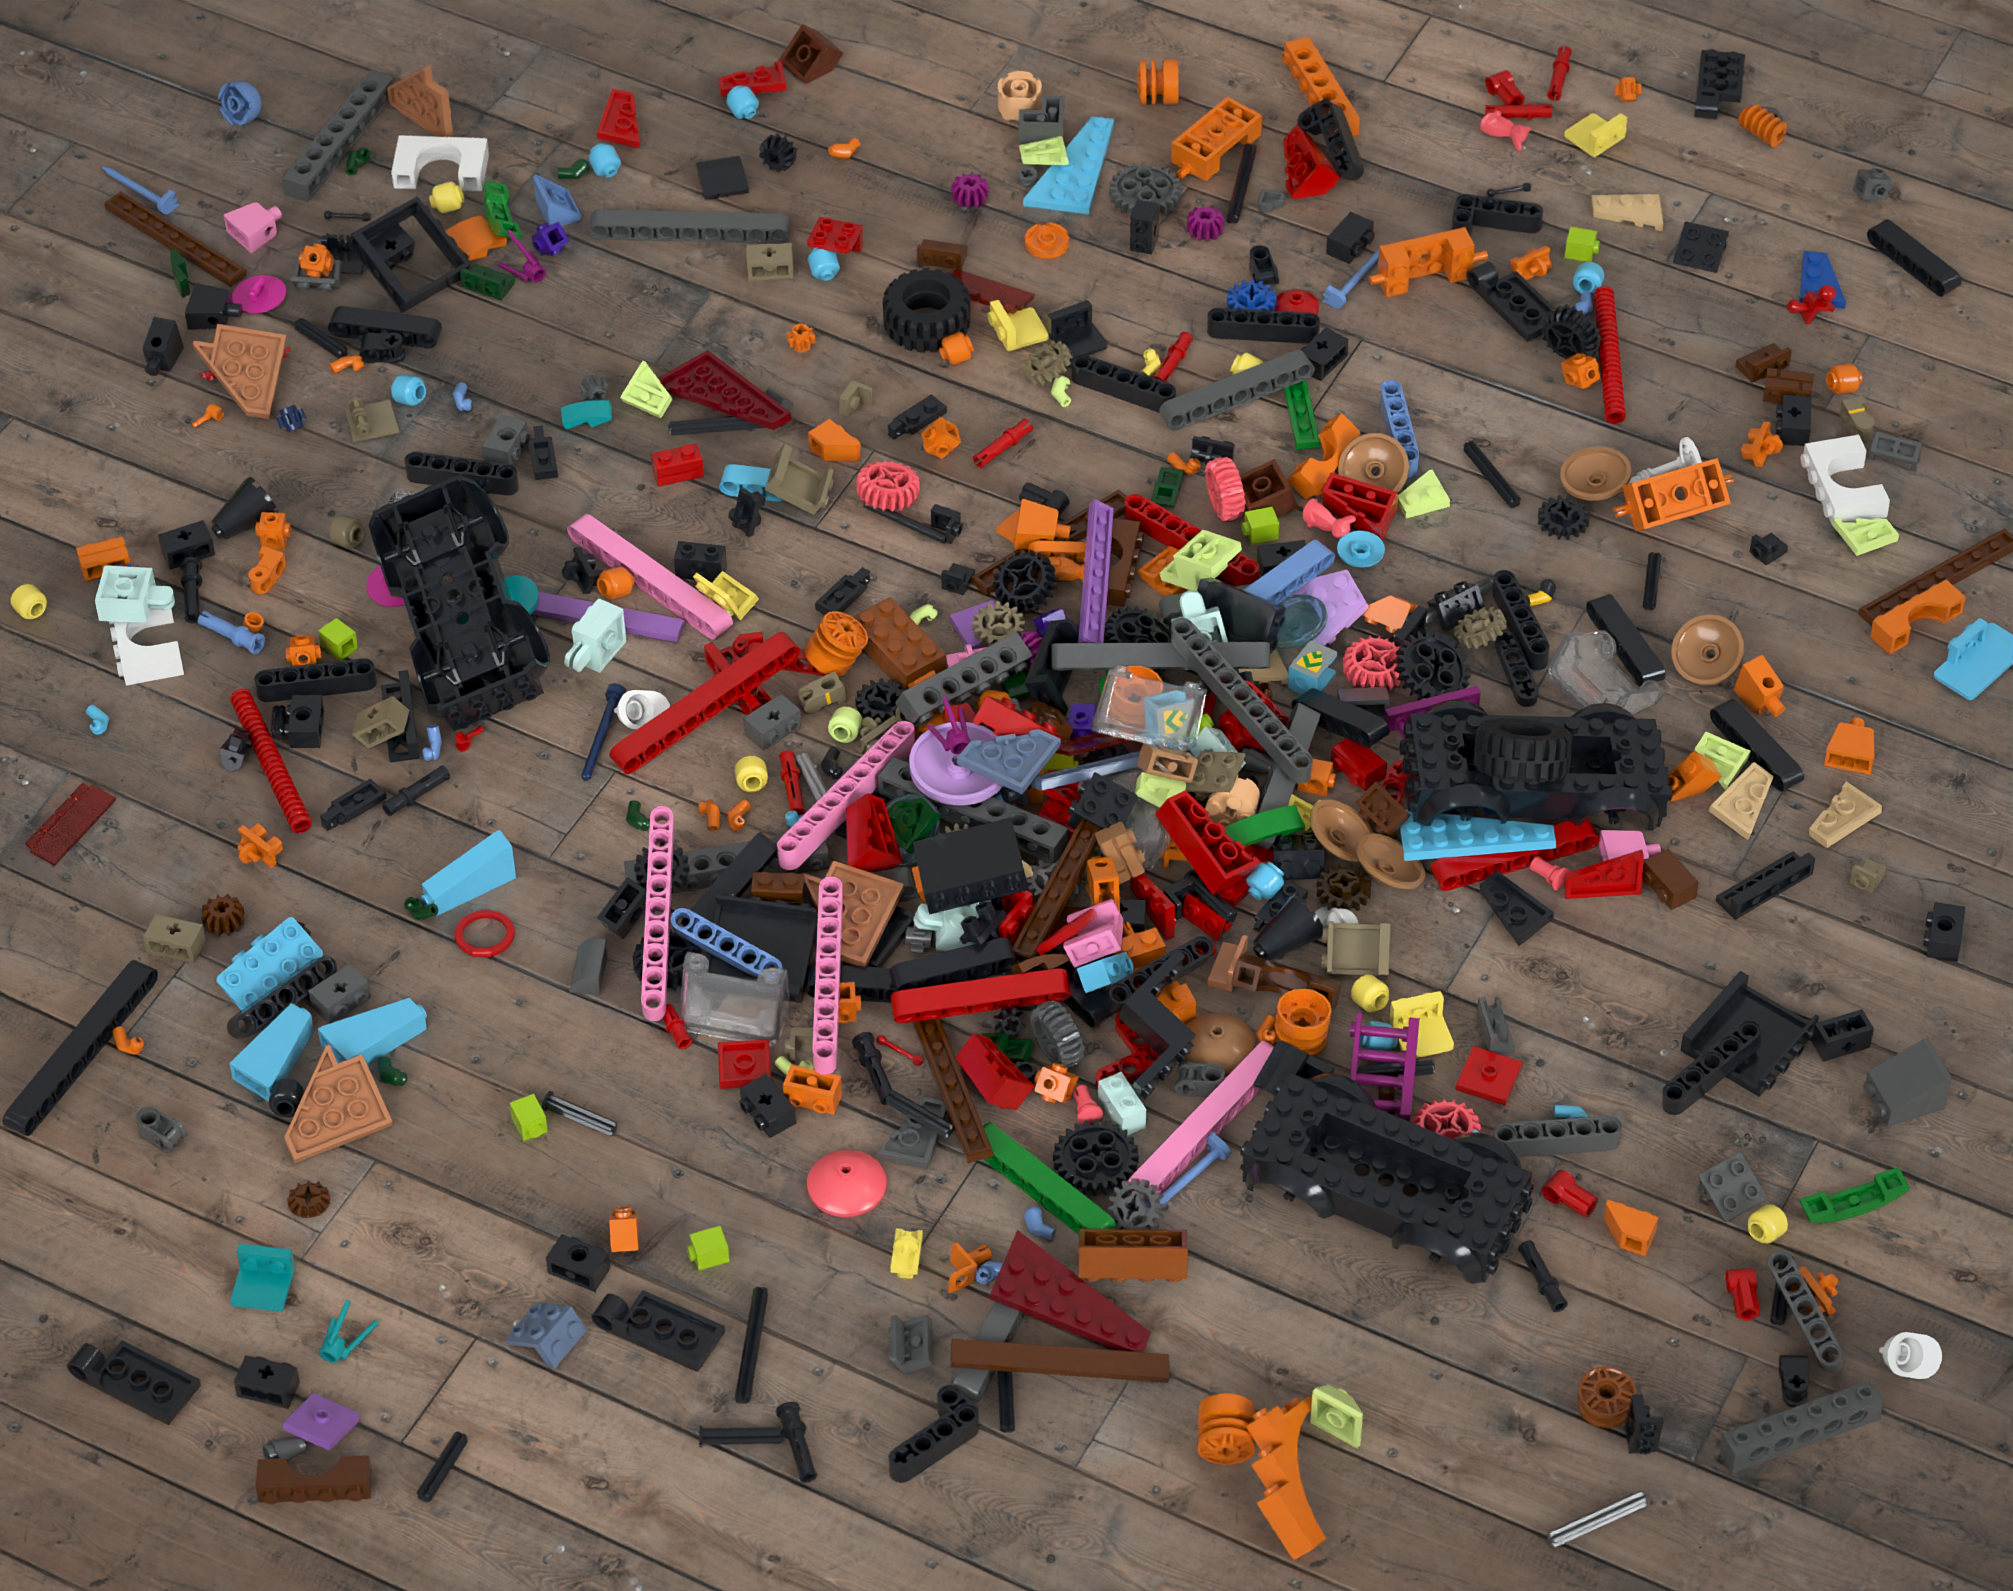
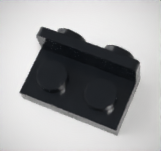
M1467 581L1458 582L1453 585V589L1438 592L1434 595L1433 599L1427 601L1429 607L1436 609L1442 630L1448 631L1459 625L1458 621L1463 620L1466 614L1472 615L1473 610L1479 611L1485 607L1477 584L1467 583Z
M1633 1394L1631 1396L1624 1427L1629 1453L1646 1455L1651 1452H1657L1664 1421L1662 1417H1650L1649 1405L1644 1404L1643 1394Z

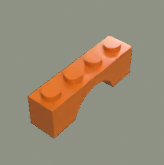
M1343 413L1330 419L1318 434L1323 447L1322 461L1311 457L1295 467L1287 482L1305 500L1314 495L1318 497L1322 494L1330 473H1337L1335 469L1339 467V460L1344 449L1361 432Z
M1947 579L1939 584H1934L1927 591L1913 596L1902 605L1895 606L1886 614L1877 616L1872 622L1870 637L1890 655L1908 644L1911 623L1921 619H1933L1946 623L1963 613L1966 596Z

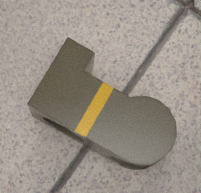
M1864 395L1842 400L1840 417L1852 436L1859 435L1862 442L1869 441L1872 438L1875 424L1874 418L1866 412L1867 400Z
M836 672L810 682L800 688L796 694L798 701L808 714L816 713L822 707L837 702L838 705L847 702L844 685Z

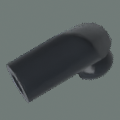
M830 747L821 762V768L827 776L838 779L843 773V769L836 762L840 751L835 747Z

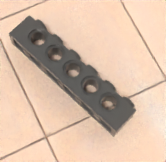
M1016 632L902 692L895 703L908 722H911L913 725L920 722L923 725L930 721L934 714L938 712L943 714L945 707L942 700L943 696L947 697L950 706L957 702L963 704L972 697L973 693L978 692V694H981L991 687L990 684L994 682L1000 684L1010 677L1009 674L1013 672L1019 674L1028 667L1027 663L1033 655Z
M1871 1380L1725 1432L1722 1434L1719 1452L1730 1471L1735 1473L1880 1420L1884 1401Z

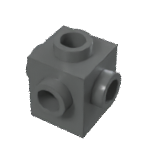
M1872 168V170L1859 169L1853 190L1862 199L1869 202L1886 200L1888 192L1892 187V179L1880 168Z

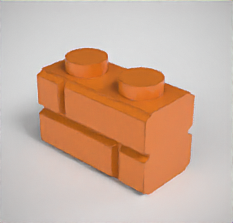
M123 536L109 538L106 541L94 544H85L82 547L76 548L84 581L101 578L104 565L118 566V564L127 567L130 563Z

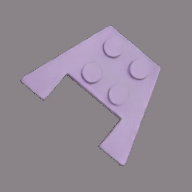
M1348 570L1315 577L1282 601L1284 606L1288 608L1309 597L1325 625L1323 628L1303 638L1306 645L1310 640L1324 646L1327 643L1331 644L1336 640L1335 636L1344 627L1348 628L1369 608Z

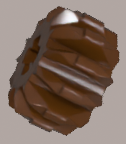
M228 893L224 897H220L217 894L216 899L208 898L207 904L202 905L201 919L209 933L215 932L218 937L222 933H226L229 936L230 931L238 932L239 926L244 925L245 911L237 897L231 898Z

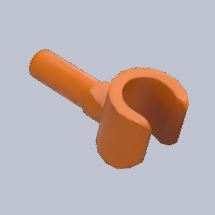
M210 404L206 409V414L193 422L192 426L196 428L210 418L220 421L224 417V413L221 412L222 408L216 404Z

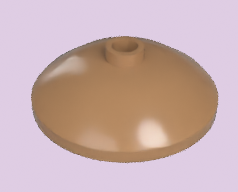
M1369 433L1359 436L1348 444L1340 457L1338 470L1341 476L1399 492L1409 475V459L1403 446L1396 439L1381 433ZM1375 469H1379L1380 473L1378 475L1372 474Z
M1589 447L1579 450L1565 460L1560 470V479L1564 489L1576 498L1589 501L1604 500L1617 495L1623 490L1622 486L1630 482L1632 475L1631 464L1628 458L1621 452L1608 447Z
M1701 615L1691 619L1679 629L1672 643L1671 655L1675 668L1684 679L1696 685L1710 686L1724 682L1738 670L1744 657L1745 645L1741 632L1733 622L1719 615ZM1715 652L1713 658H1708L1709 653Z
M1322 800L1310 812L1311 828L1319 843L1327 851L1340 859L1359 862L1356 853L1358 841L1366 834H1374L1367 821L1353 808L1335 800Z
M1366 834L1358 841L1356 853L1359 862L1367 873L1379 883L1395 889L1409 890L1419 887L1424 881L1425 869L1421 861H1404L1402 843L1380 834Z
M1224 1013L1200 1015L1186 1024L1195 1034V1037L1192 1041L1194 1047L1183 1062L1219 1065L1224 1069L1225 1077H1227L1256 1047L1254 1034L1245 1022L1235 1016Z

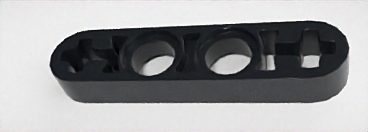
M1502 630L1503 634L1496 637L1495 649L1515 700L1523 707L1534 706L1538 700V688L1519 640L1514 632ZM1516 657L1519 661L1509 662L1507 658ZM1522 674L1526 678L1524 680H1517L1514 676ZM1524 688H1526L1527 695L1523 693Z

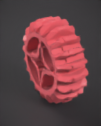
M1220 457L1209 461L1205 469L1209 501H1211L1217 517L1223 522L1236 520L1244 515L1246 503L1239 471L1228 457Z
M883 460L881 463L874 461L873 464H867L866 468H861L856 481L857 495L860 496V500L865 501L867 506L873 505L874 509L881 508L883 511L885 509H890L892 512L894 509L902 511L903 507L909 508L911 504H915L920 492L919 477L916 476V471L911 470L910 466L904 467L902 463L897 464L894 461L886 462Z
M1369 635L1367 640L1360 637L1358 642H1352V645L1347 648L1343 657V672L1347 681L1352 682L1354 688L1386 687L1390 692L1393 687L1399 688L1404 680H1397L1401 673L1394 671L1398 664L1393 662L1397 657L1395 652L1399 647L1395 646V642L1391 643L1389 637L1384 640L1381 639L1380 635L1377 638H1372Z
M1443 1098L1440 1103L1433 1099L1431 1105L1424 1103L1422 1109H1417L1415 1116L1411 1119V1123L1450 1139L1472 1132L1475 1129L1481 1133V1124H1479L1478 1116L1474 1115L1473 1108L1466 1109L1465 1102L1457 1105L1455 1099L1452 1102H1446L1445 1098Z

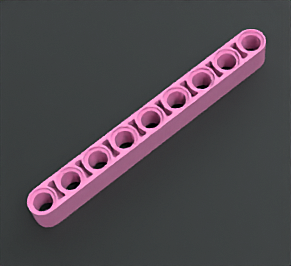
M585 514L567 527L569 537L590 554H594L597 559L610 568L620 566L627 569L634 578L635 586L684 619V621L708 638L716 639L733 625V620L727 611L593 516Z
M900 721L894 724L779 839L777 851L781 868L785 870L798 868L846 820V808L867 793L871 794L878 787V775L890 760L895 757L904 761L910 755L915 743V728L911 722Z
M665 806L656 807L651 812L641 1002L644 1017L653 1022L659 1021L665 1016L674 820L672 811ZM661 820L667 821L665 824H659V823H657L658 821H661ZM658 843H665V844H666L665 846H662V847L656 846V844H658ZM659 865L665 866L663 869H656L655 867ZM657 888H663V889H664L662 892H655V891H654V890L657 889ZM655 911H662V912H663V913L660 914V915H654V914H653V912H655ZM654 934H661V935H662V936L659 937V938H653V937H651V936L654 935ZM653 957L661 958L659 961L650 960ZM652 980L660 981V983L654 985L649 982ZM651 1003L659 1004V1006L655 1008L648 1007V1005Z
M826 877L819 884L813 1066L816 1072L824 1075L834 1072L837 1067L843 890L842 882L836 877Z
M1266 1041L1260 1042L1128 1181L1131 1183L1132 1178L1140 1179V1182L1142 1179L1149 1180V1186H1158L1155 1193L1162 1194L1209 1145L1206 1142L1208 1136L1213 1132L1218 1135L1259 1093L1262 1088L1256 1087L1253 1083L1274 1046Z

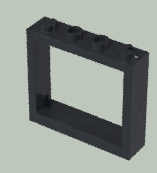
M418 196L351 233L349 246L402 313L461 280L460 271L463 268L470 270L471 263L467 260V255L459 250L454 238L448 236L444 231L442 223L433 217L428 205L425 206ZM414 216L455 269L414 293L409 294L368 241L407 218Z

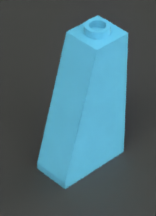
M500 830L494 832L422 883V902L426 906L429 904L437 905L439 911L436 916L516 879L512 845Z
M410 998L318 1028L320 1044L324 1049L330 1044L338 1063L363 1054L367 1065H370L380 1057H383L427 1029L425 1020L427 1014L420 1004L416 1005Z
M291 1003L229 1063L232 1079L269 1101L274 1083L280 1079L288 1078L314 1032L312 1016L309 1011Z

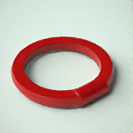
M480 910L466 915L459 921L454 932L457 946L464 953L473 957H492L498 955L511 945L515 936V928L512 921L506 915L493 910ZM478 919H495L505 926L507 930L506 936L500 943L491 947L471 946L462 937L464 929L471 922Z

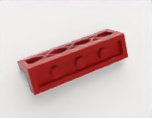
M713 642L704 645L705 662L715 675L730 666L724 657L730 656L732 659L731 664L740 659L731 646L719 651ZM761 685L754 688L756 690L755 695L750 691L736 701L746 716L758 709L760 704H766L772 700Z

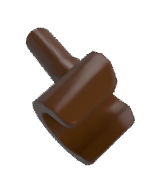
M1379 1086L1378 1099L1394 1101V1087H1389V1092H1383L1381 1086ZM1388 1111L1389 1114L1395 1116L1394 1111Z

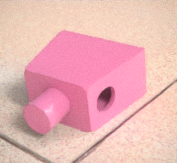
M255 202L224 214L226 232L250 253L255 252L276 236L275 221L282 218V214L277 206L265 210L259 203Z
M1601 830L1599 849L1603 861L1638 850H1643L1644 860L1661 852L1659 843L1646 845L1643 833L1640 831Z

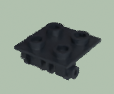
M1685 221L1673 263L1717 273L1723 251L1726 250L1729 231Z
M326 233V236L322 235L321 244H324L323 246L332 254L334 260L342 262L341 273L362 274L364 263L349 246L350 235H346L345 240L343 234L339 235V239L337 235Z

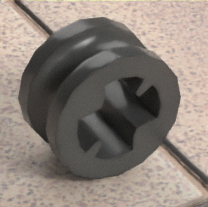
M1032 167L1019 169L1017 173L1018 184L1026 188L1035 186L1038 181L1036 169Z

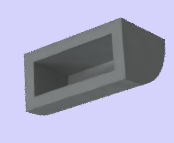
M1386 687L1337 689L1338 699L1383 719L1385 718V709L1390 708V699Z
M590 939L580 944L577 950L569 993L600 995L608 956L606 939Z

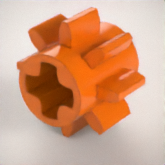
M1636 78L1619 79V84L1614 86L1615 96H1620V102L1637 101V96L1642 94L1641 83H1636Z
M805 324L792 326V332H787L789 348H793L797 352L810 350V344H815L813 328H809Z

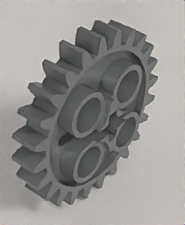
M1142 162L1139 167L1133 163V168L1131 169L1124 166V171L1118 170L1117 175H1113L1109 188L1111 203H1115L1116 209L1121 208L1122 214L1128 211L1129 217H1131L1137 199L1159 203V213L1167 215V210L1173 211L1174 206L1179 205L1182 193V184H1180V178H1176V173H1170V168L1162 170L1161 164L1154 167L1153 162L1149 166Z

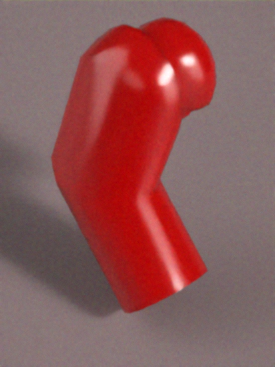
M762 631L739 634L732 644V649L736 654L741 655L747 651L750 643H763Z

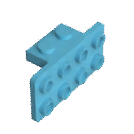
M1979 618L1973 624L1967 625L1959 637H1954L1948 644L1949 653L1947 661L1934 671L1933 677L1967 700H1974L2013 665V635L1997 624H1988V622Z
M289 917L266 937L262 934L251 943L252 948L245 953L242 950L231 959L233 964L217 976L216 982L238 1008L243 1010L309 961L322 957L323 951L294 918Z

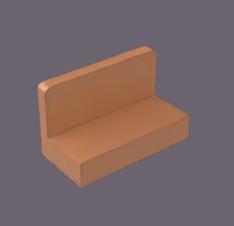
M1242 935L1239 945L1227 942L1222 943L1208 978V986L1229 992L1233 991L1235 985H1231L1236 962L1242 955L1247 954L1248 936Z

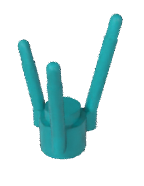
M350 1300L345 1301L337 1321L336 1318L331 1319L323 1344L319 1349L320 1357L327 1362L337 1363L339 1359L346 1360L349 1353L379 1323L378 1320H374L345 1348V1340L337 1334L351 1303Z

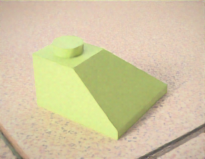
M1329 1384L1315 1388L1312 1392L1310 1423L1358 1448L1361 1444L1363 1413L1353 1397L1349 1396L1346 1391L1336 1389Z

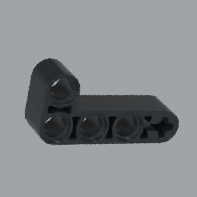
M1323 99L1300 113L1297 119L1299 128L1312 135L1323 133L1337 173L1352 181L1361 178L1364 167L1342 107L1327 99Z
M1462 194L1457 197L1455 202L1451 230L1465 227L1468 234L1471 235L1473 226L1534 234L1538 233L1542 228L1543 208L1535 203Z
M954 1385L941 1387L937 1393L938 1414L940 1418L890 1452L889 1474L892 1480L898 1483L910 1481L978 1434L979 1410L958 1387Z

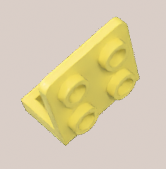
M1592 113L1565 130L1564 137L1595 158L1625 138L1627 117L1620 113L1607 122L1597 114Z
M999 300L990 302L988 320L991 326L994 327L999 340L1002 341L1007 352L1049 339V333L1034 308H1026L1007 314Z
M723 571L712 583L698 573L693 576L697 582L695 586L704 596L718 604L731 617L735 616L740 621L759 600L756 594Z
M1441 991L1424 993L1410 998H1401L1391 1002L1390 1023L1393 1028L1403 1029V1026H1408L1409 1017L1420 1018L1416 1058L1451 1051L1454 1048V1042L1442 1015L1444 998ZM1398 1039L1401 1050L1406 1051L1407 1042H1402V1039Z

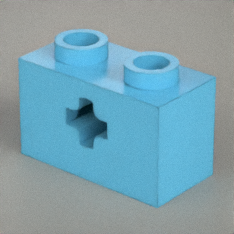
M1127 952L1077 968L1085 993L1114 984L1134 973L1133 963L1128 957Z

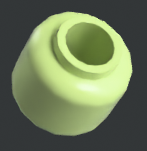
M838 708L833 713L828 724V731L831 737L841 743L854 741L859 734V730L862 729V716L854 708Z

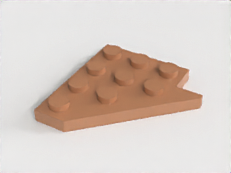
M430 65L387 87L389 104L435 137H453L449 93L445 87L433 81Z
M217 324L213 344L193 341L194 350L247 416L270 419L287 340L286 335Z
M833 861L825 878L836 877L842 882L841 961L866 967L904 891V884ZM804 874L805 888L818 912L819 884L822 879Z
M330 1044L325 1047L284 1137V1142L294 1164L393 1126V1121L363 1054L338 1063Z

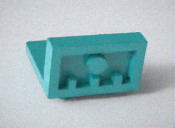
M239 1243L237 1256L240 1269L230 1299L231 1306L282 1312L296 1269L292 1250Z

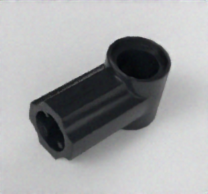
M1028 482L1022 487L1019 495V501L1026 499L1057 509L1059 512L1058 517L1070 504L1068 496L1062 491L1054 490L1051 493Z

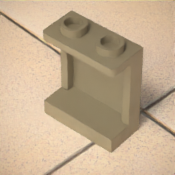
M784 443L774 456L764 490L815 515L820 508L824 509L828 503L829 496L827 492H829L834 483V479H832L834 470L829 468L822 474L790 458L793 447Z
M1328 921V927H1323L1322 943H1327V953H1322L1321 968H1326V975H1373L1374 977H1388L1389 923L1374 925Z

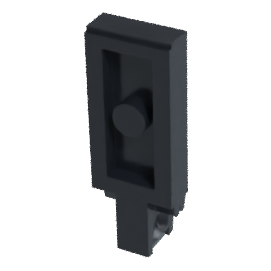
M931 394L896 416L887 426L888 435L893 440L904 433L913 435L947 413V406Z
M543 425L534 426L535 439H529L528 441L535 481L557 478L558 470L552 437H544Z
M862 567L853 576L845 574L815 602V610L824 615L833 611L843 612L867 589V584L871 581L870 571Z
M372 779L365 781L331 802L327 812L320 815L321 826L329 831L337 827L338 824L343 825L386 800V792Z

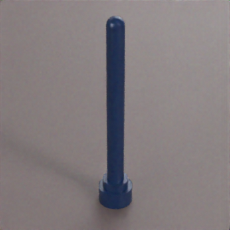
M612 683L608 685L605 693L607 705L581 774L584 781L590 780L614 715V709L622 695L627 692L625 687L620 684Z

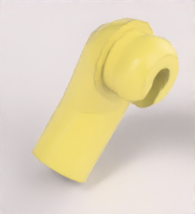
M1148 349L1143 354L1146 367L1140 373L1152 377L1157 372L1161 362L1155 350Z

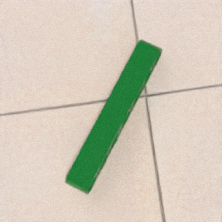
M986 1122L983 1125L993 1150V1157L983 1160L1079 1235V1229H1117L1115 1221L1109 1214L991 1122Z

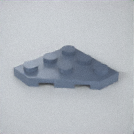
M1036 729L1029 731L1027 735L1015 736L1014 733L995 737V740L981 743V740L970 741L957 757V764L1023 794L1061 746V739Z

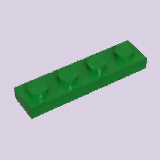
M1304 380L1284 388L1283 391L1296 450L1320 448V440L1307 381Z

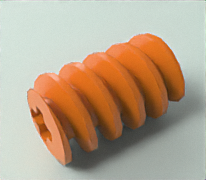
M1755 104L1753 107H1746L1740 113L1738 124L1758 136L1762 141L1764 140L1772 148L1777 147L1782 142L1788 127L1786 122H1781V119L1778 117L1775 118L1774 114L1768 113L1767 109H1761L1759 104Z

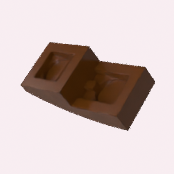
M1064 954L1041 955L1011 965L1010 968L1013 974L1024 973L1037 966L1039 971L1050 970L1070 959L1068 955Z

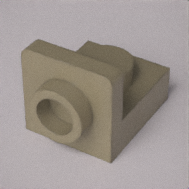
M853 380L849 383L839 397V414L848 417L852 410H856L859 403L871 406L873 403V389Z
M1863 857L1860 864H1855L1852 868L1850 884L1873 893L1886 874L1887 867Z
M791 1027L790 1037L785 1038V1053H790V1062L796 1063L797 1051L813 1052V1027Z

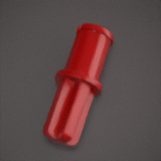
M667 1004L665 1016L662 1018L666 1024L665 1030L668 1034L672 1035L677 1048L686 1049L692 1044V1039L685 1029V1022L679 1018L673 1005Z

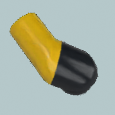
M1543 580L1540 583L1541 586L1538 593L1526 596L1530 607L1551 601L1556 590L1555 583L1552 580Z

